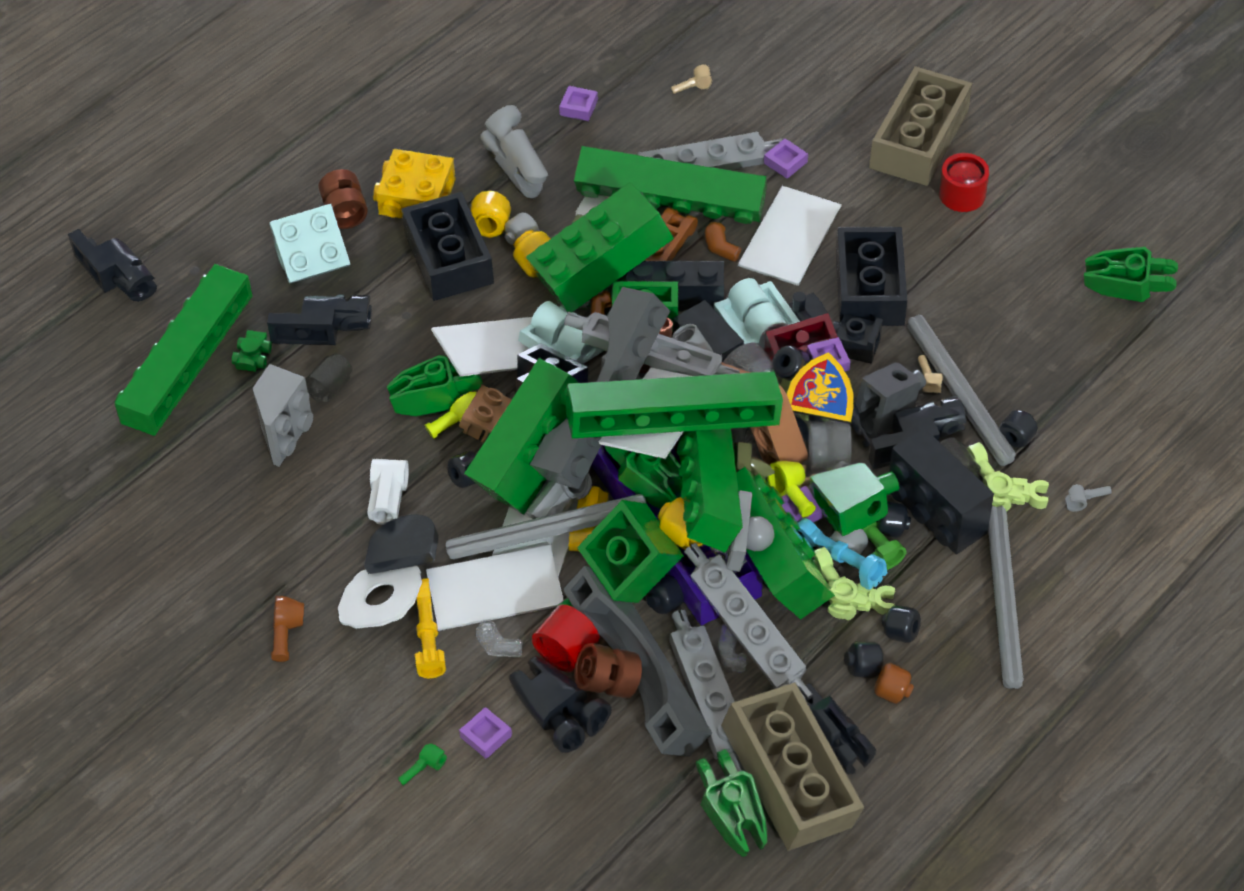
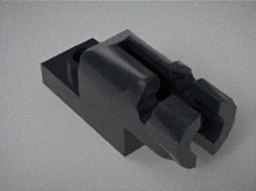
M80 229L68 234L74 256L104 293L117 287L132 301L139 302L151 297L156 292L157 285L153 281L155 279L146 266L142 265L141 259L118 238L108 240L97 246L92 237L87 239Z
M344 295L304 296L301 314H268L267 325L272 344L336 345L338 330L359 331L370 329L372 320V305H369L370 295H352L349 301H345Z
M953 396L941 399V407H938L933 402H927L922 406L895 412L892 428L894 434H883L871 439L869 461L872 468L878 469L890 466L892 448L923 427L938 441L940 437L944 438L955 432L965 430L963 424L966 423V416L960 398Z
M810 683L805 685L813 694L809 700L806 698V703L843 770L847 774H855L856 769L853 764L856 760L865 768L873 760L876 748L864 734H861L858 726L844 713L831 696L823 699Z

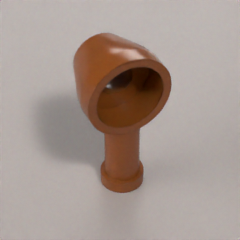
M275 595L274 645L271 659L277 662L289 660L288 630L303 626L304 603L286 596Z

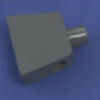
M895 362L862 378L856 406L859 410L861 425L870 439L887 434L892 430L895 412L915 407L919 390L926 386V379L920 371L913 370L910 372L903 365Z

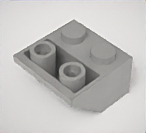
M269 364L252 389L261 429L273 465L279 467L286 456H290L293 453L296 442L302 433L307 432L311 427L313 414L311 412L305 377Z

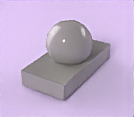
M741 490L739 492L743 528L728 548L726 563L728 570L740 571L746 554V548L752 551H763L771 545L774 539L773 525L767 519L760 516L750 517L752 492Z

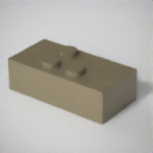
M915 66L872 140L869 168L928 186L968 112L973 83Z
M794 682L731 703L721 726L745 772L753 775L759 798L787 851L851 829L863 811L864 806L797 684Z

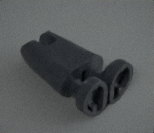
M534 656L528 661V665L535 675L534 679L531 680L519 669L509 675L514 691L532 717L544 731L554 729L553 745L561 753H568L582 746L585 741L584 731L590 737L595 736L607 723L611 715L612 708L606 700L597 698L585 704L587 692L578 688L574 681L538 656ZM563 711H564L568 716H569V715H572V716L577 720V722H576L575 720H572V719H567V718L564 716Z

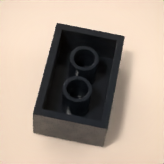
M462 192L401 208L406 239L433 301L494 284L491 255Z
M838 227L836 269L839 322H842L844 314L871 321H875L876 318L883 319L882 326H905L907 288L902 227Z
M924 427L892 448L890 471L895 474L898 480L899 490L890 495L897 502H902L911 511L917 522L925 524L934 533L941 545L948 546L957 555L987 534L994 493Z

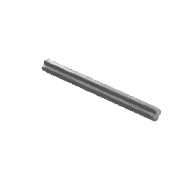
M920 314L909 318L907 328L937 373H942V380L951 394L960 398L965 415L998 464L1001 466L1011 464L1015 460V451L1001 433L930 325Z
M637 494L452 538L446 541V551L450 559H457L597 526L621 500L646 503V499L643 494Z
M992 506L988 533L1002 679L1005 688L1018 689L1022 687L1023 670L1007 512L1003 506Z

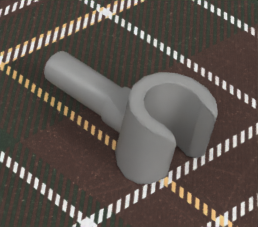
M1073 485L1069 489V495L1065 498L1067 509L1072 512L1081 511L1086 508L1087 499L1109 495L1112 492L1111 487L1105 486L1084 490L1081 485Z

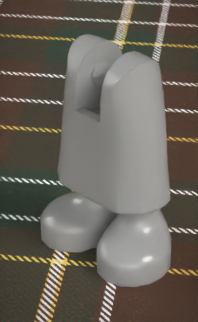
M514 105L502 107L488 118L485 123L488 130L482 132L480 140L487 150L493 152L496 162L517 189L527 198H536L542 190V183L545 182L548 173L525 132L521 129L512 130L521 120V113Z

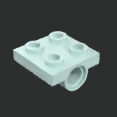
M331 204L269 223L274 237L275 249L289 284L350 266L347 251Z
M753 278L743 279L731 288L727 299L714 303V310L744 340V357L764 349L765 333L767 331L800 322L771 281L759 285Z
M546 301L538 307L532 317L531 324L520 330L518 341L529 349L542 343L582 364L605 351L582 343V330L565 326L564 320L568 313L562 306L559 307L551 301Z

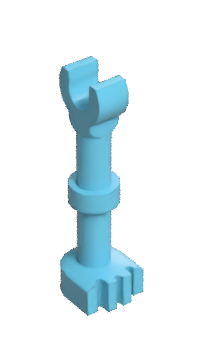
M803 518L798 522L801 528L798 531L802 533L800 535L801 538L805 537L812 547H825L833 560L839 563L846 562L859 569L862 587L868 590L873 586L876 587L878 582L880 583L883 580L882 576L888 573L884 559L874 554L864 557L847 548V543L833 541L807 518Z

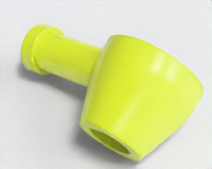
M469 392L461 396L454 402L448 413L432 423H427L425 428L430 436L435 439L439 433L458 421L461 422L463 414L477 392Z
M791 461L771 463L769 466L772 467L775 473L767 477L770 487L774 486L781 496L788 495L803 518L810 516L815 511L816 506L807 499L799 488L806 478L803 466L799 462Z

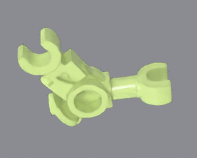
M980 442L967 448L971 455L966 456L965 461L972 470H978L983 478L982 483L994 493L992 506H1003L1006 512L1011 508V503L1024 505L1027 502L1036 509L1046 508L1048 497L1039 496L1036 493H1047L1049 482L1037 480L1030 484L1027 483L1028 479L1010 478L1000 471L995 472L989 464L987 452Z
M825 547L815 550L814 562L835 595L829 600L831 603L828 607L830 615L839 619L851 620L856 615V610L869 612L870 608H872L879 614L884 615L894 606L893 603L882 601L883 598L893 599L894 587L885 585L878 589H873L872 587L868 590L862 587L860 583L856 584L845 576L840 577L833 567V560L829 551Z

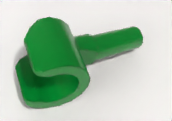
M434 744L425 745L420 752L419 760L402 774L398 781L404 786L421 770L423 771L427 765L436 771L439 770L447 760L444 750Z

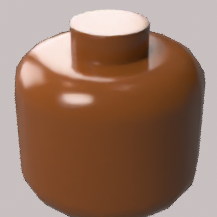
M893 663L885 664L874 686L875 695L894 704L901 702L903 697L909 698L914 687L913 684H910L911 673Z

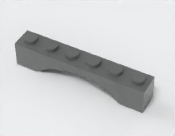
M622 287L607 316L609 323V347L604 366L596 382L636 379L670 312L653 293ZM566 419L558 427L550 431L548 435H545L530 465L548 481L579 490L601 447L599 440L602 437L572 439L568 419Z
M584 566L563 589L573 607L589 618L599 635L612 649L632 651L639 655L642 663V674L638 689L644 704L645 727L662 754L690 757L712 734V731L632 602L613 601L591 567Z

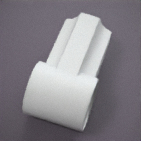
M372 460L370 469L371 494L367 513L368 518L375 521L378 525H384L398 518L402 490L406 491L408 485L409 466L407 460Z

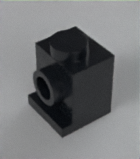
M844 314L842 322L835 321L833 326L848 358L872 364L881 341L883 319L876 318L875 321Z

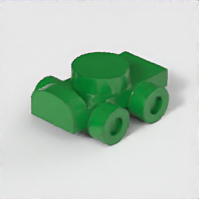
M248 330L246 337L238 338L237 349L241 351L233 352L232 364L236 365V369L255 372L256 368H266L267 356L261 354H270L272 350V341L266 340L267 332Z

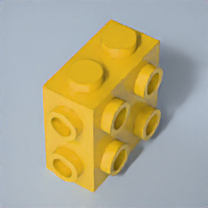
M393 149L389 161L386 160L383 164L382 180L380 183H376L374 187L373 199L378 203L379 215L402 218L401 208L450 195L456 180L454 159L440 155Z

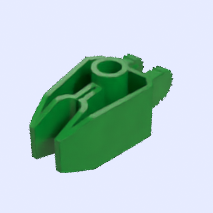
M1146 247L1105 250L1085 259V286L1104 296L1143 302L1150 297V292H1170L1176 289V279L1163 275L1175 274L1178 270L1177 262L1172 259L1152 258V252Z
M438 355L400 372L387 385L395 413L420 416L450 410L454 402L460 398V395L479 389L482 384V378L480 374L460 377L453 364L449 362L448 357Z
M605 445L606 451L620 465L618 480L636 494H643L649 504L661 509L667 502L671 503L677 497H681L682 479L679 476L680 464L671 452L664 459L637 452L631 453L628 450Z
M724 749L717 752L718 764L725 775L723 779L716 780L711 766L705 758L696 761L697 771L706 788L700 805L725 842L736 853L745 857L750 850L742 829H747L750 832L758 848L761 850L767 843L766 819L753 775L743 770L738 772L731 756Z

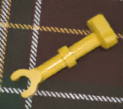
M429 578L422 579L417 595L419 624L416 627L418 638L421 639L422 653L418 652L415 654V660L419 676L423 678H437L445 673L446 665L444 651L439 649L437 651L435 637L438 635V626L433 621Z

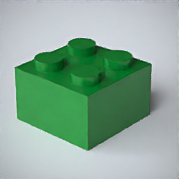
M621 500L577 547L613 601L639 603L683 557L676 544L659 528L660 522L646 503Z

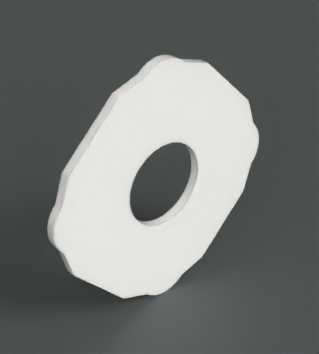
M411 566L374 574H368L367 570H363L356 574L354 579L346 586L338 606L341 624L353 628L384 626L401 619L414 605L420 590L422 579L419 567ZM381 585H391L394 587L392 596L384 603L379 605H369L366 603L368 594L376 587Z

